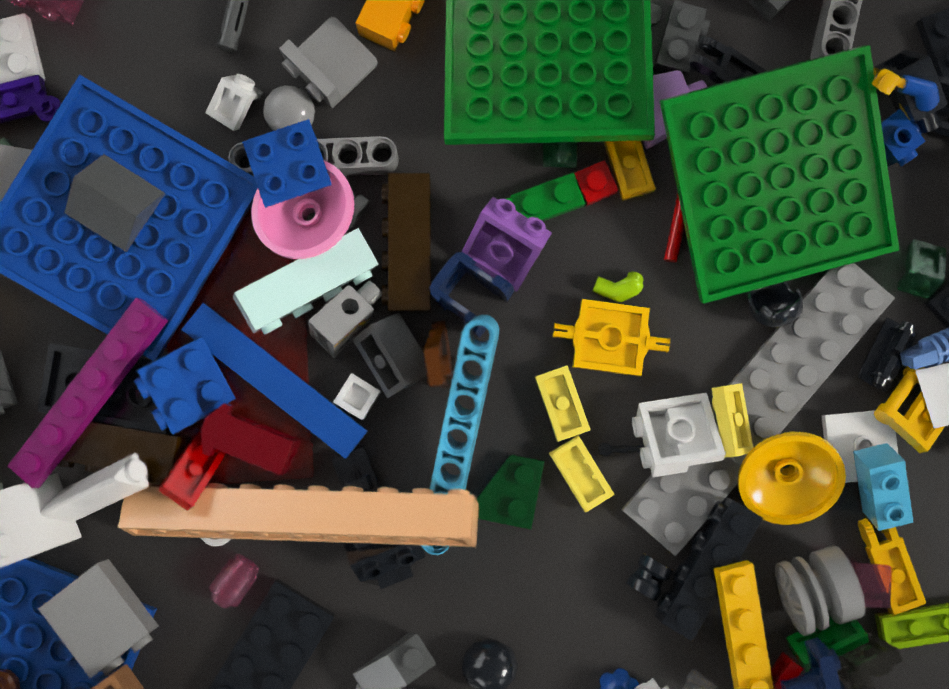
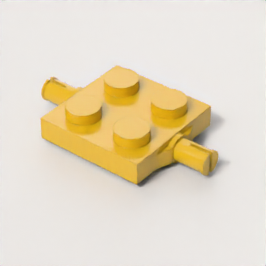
M582 299L579 317L574 326L554 323L552 337L572 339L574 346L573 368L642 376L643 361L648 350L668 353L670 346H665L670 344V338L650 336L648 327L650 308Z

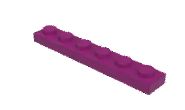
M136 297L8 464V467L31 488H40L168 320L146 301Z

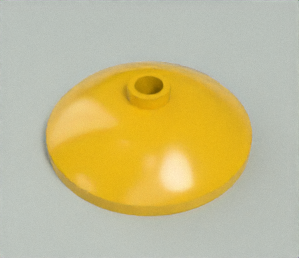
M786 432L763 440L746 455L738 472V489L745 506L763 517V520L781 525L800 524L821 516L837 502L845 486L846 471L838 451L825 439L805 432ZM785 465H790L788 468H782Z

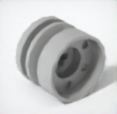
M832 545L811 552L809 555V565L799 556L794 557L791 564L788 561L776 563L775 577L781 602L793 625L803 636L812 634L815 631V627L819 630L827 629L829 626V616L840 625L862 618L865 615L864 597L858 578L848 558L839 547Z

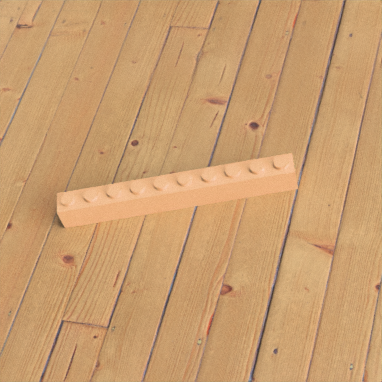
M148 481L149 486L123 499L118 528L133 536L476 547L479 504L474 495H469V491L462 489L448 490V494H434L433 490L426 488L413 489L412 493H399V490L389 487L378 488L377 492H364L362 488L353 486L343 487L342 491H329L327 487L316 485L309 486L308 490H295L294 487L289 485H275L274 489H261L258 485L241 484L240 489L228 488L224 484L208 483L194 507L186 511L158 491L161 484H154Z

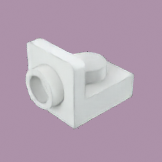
M236 74L222 77L205 113L231 130H238L252 101L260 99L263 92L256 88L255 82L245 75Z

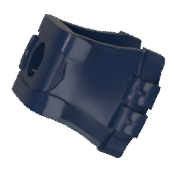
M462 252L456 253L447 261L430 286V293L440 307L444 310L449 309L463 320L464 326L476 315L448 295L465 273L469 274L505 302H508L515 292L513 285L500 275H496L494 278L479 268L473 258ZM482 325L473 326V334L478 338L487 330Z

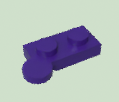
M38 74L0 84V123L35 114L42 121L50 123L62 102L54 96L47 95L44 80Z

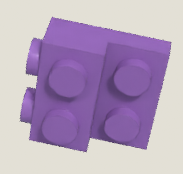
M492 197L480 213L462 253L473 258L479 268L494 278L496 275L505 278L513 285L514 291L517 292L552 232L546 229L544 222L539 218H527L517 212L515 205L507 199L498 200Z

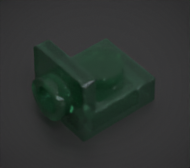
M913 239L907 246L906 273L898 281L897 290L917 297L930 298L945 281L946 248Z

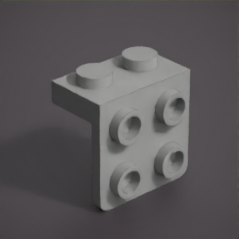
M331 17L323 23L298 48L289 39L279 48L284 58L282 62L284 68L295 79L300 76L308 84L305 88L319 103L324 100L332 109L377 66L376 57L335 17Z

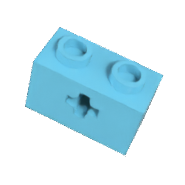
M888 443L853 451L862 512L878 531L913 523L905 460Z

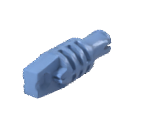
M949 327L918 340V344L900 353L902 365L916 370L922 367L937 366L949 361Z

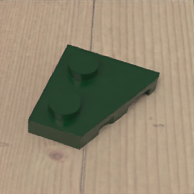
M510 454L476 499L479 504L478 519L531 530L545 461Z

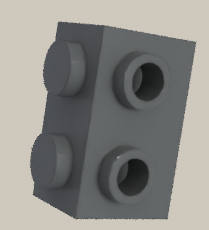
M399 312L371 324L352 339L387 398L404 391L428 376L425 355Z

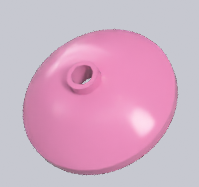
M324 161L332 183L331 186L267 208L264 207L259 190L257 189L252 203V223L257 236L266 247L286 258L307 259L328 251L341 240L352 221L354 195L348 180L337 167ZM310 213H315L314 218L307 221V216Z

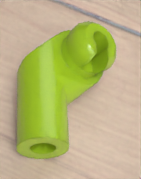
M629 272L626 278L616 283L598 276L592 292L616 302H624L637 296L642 291L644 279L638 272Z

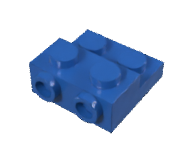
M199 337L137 369L140 377L134 380L143 398L146 399L151 396L158 409L152 411V414L161 430L169 427L172 434L204 418L206 414L216 410L223 403H229L236 399L203 337Z

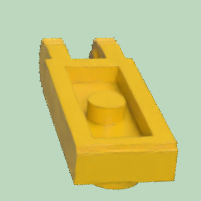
M866 518L859 520L860 534L867 546L865 549L889 614L896 615L926 604L903 538L899 537L896 527L882 530L887 540L878 542L870 521Z

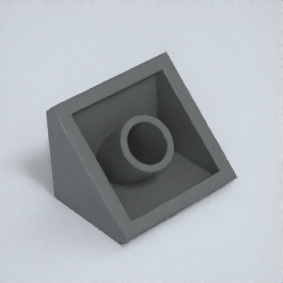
M103 154L73 177L64 213L127 252L165 193Z

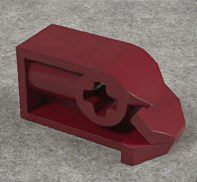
M223 403L215 411L205 416L200 428L203 454L213 456L215 449L277 475L289 472L301 444V439L241 415L232 416L233 405Z

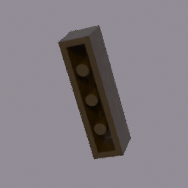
M388 173V184H382V204H388V217H382V237L388 238V251H382V271H388V285H382V305H388L390 314L398 312L400 314H431L430 173Z
M91 421L57 466L74 468L75 463L85 465L84 471L96 473L136 453L139 460L147 468V476H150L149 482L162 484L192 437L162 434Z

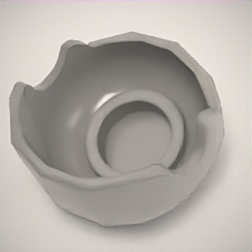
M283 85L273 89L265 98L263 115L271 130L275 131L307 119L310 120L311 125L313 124L314 104L304 90L296 86Z

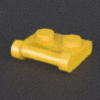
M906 366L903 370V378L887 401L877 407L874 411V416L881 423L889 425L916 451L923 453L929 451L944 427H933L922 390L904 416L897 411L915 384H919L916 370Z

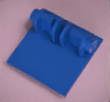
M309 119L242 142L265 208L332 185L317 137Z

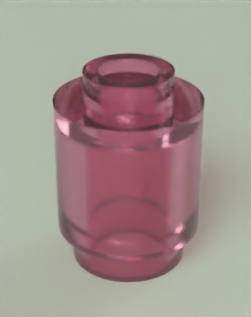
M236 554L233 559H228L209 586V590L213 593L210 598L217 605L228 609L229 606L238 607L256 582V574L260 570L259 567L241 554Z

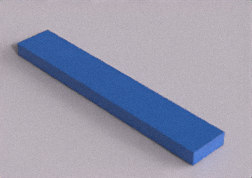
M206 303L201 304L181 329L194 340L203 337L211 354L345 459H347L368 432V430Z

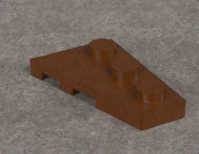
M441 320L432 322V329L429 331L430 338H427L424 354L429 386L443 389L451 387L457 358H453L450 354L446 321Z

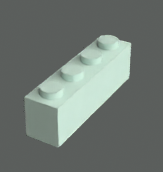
M359 228L344 235L328 251L312 258L298 259L235 292L233 299L253 334L262 330L263 334L266 335L281 327L283 324L280 319L293 313L295 318H298L312 310L313 306L311 303L323 297L325 302L339 294L342 291L341 287L353 281L355 286L370 279L373 277L371 270L379 264Z

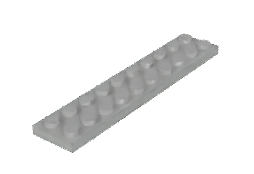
M855 263L826 270L802 298L803 312L791 324L777 327L728 384L742 383L753 448L763 440L780 434L895 299L894 296ZM711 404L712 412L718 428L716 413L714 412ZM747 454L724 458L722 461L691 465L688 467L687 472L658 477H652L651 474L621 510L672 555L676 556L708 519L714 504L717 501L722 502L738 484L739 468Z

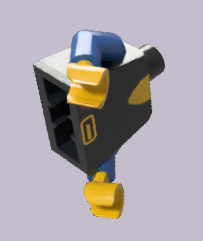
M905 49L873 68L875 79L872 85L889 96L896 111L902 109L910 121L916 122L920 127L921 133L933 131L941 125L936 111L945 107L947 100L929 55Z

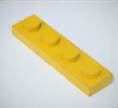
M745 560L714 568L734 689H774L753 563Z

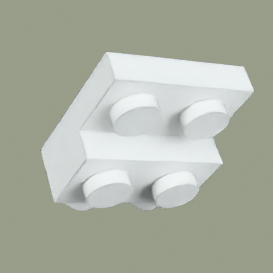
M707 392L639 403L637 415L632 417L634 435L636 438L642 437L644 447L640 448L642 466L644 469H651L652 477L687 472L688 467L691 465L724 460L726 454Z

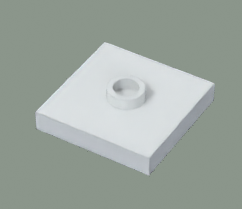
M875 410L821 415L824 439L838 451L844 463L846 471L845 483L858 482L853 451L888 443L898 453L896 432L889 425L883 424L875 418Z

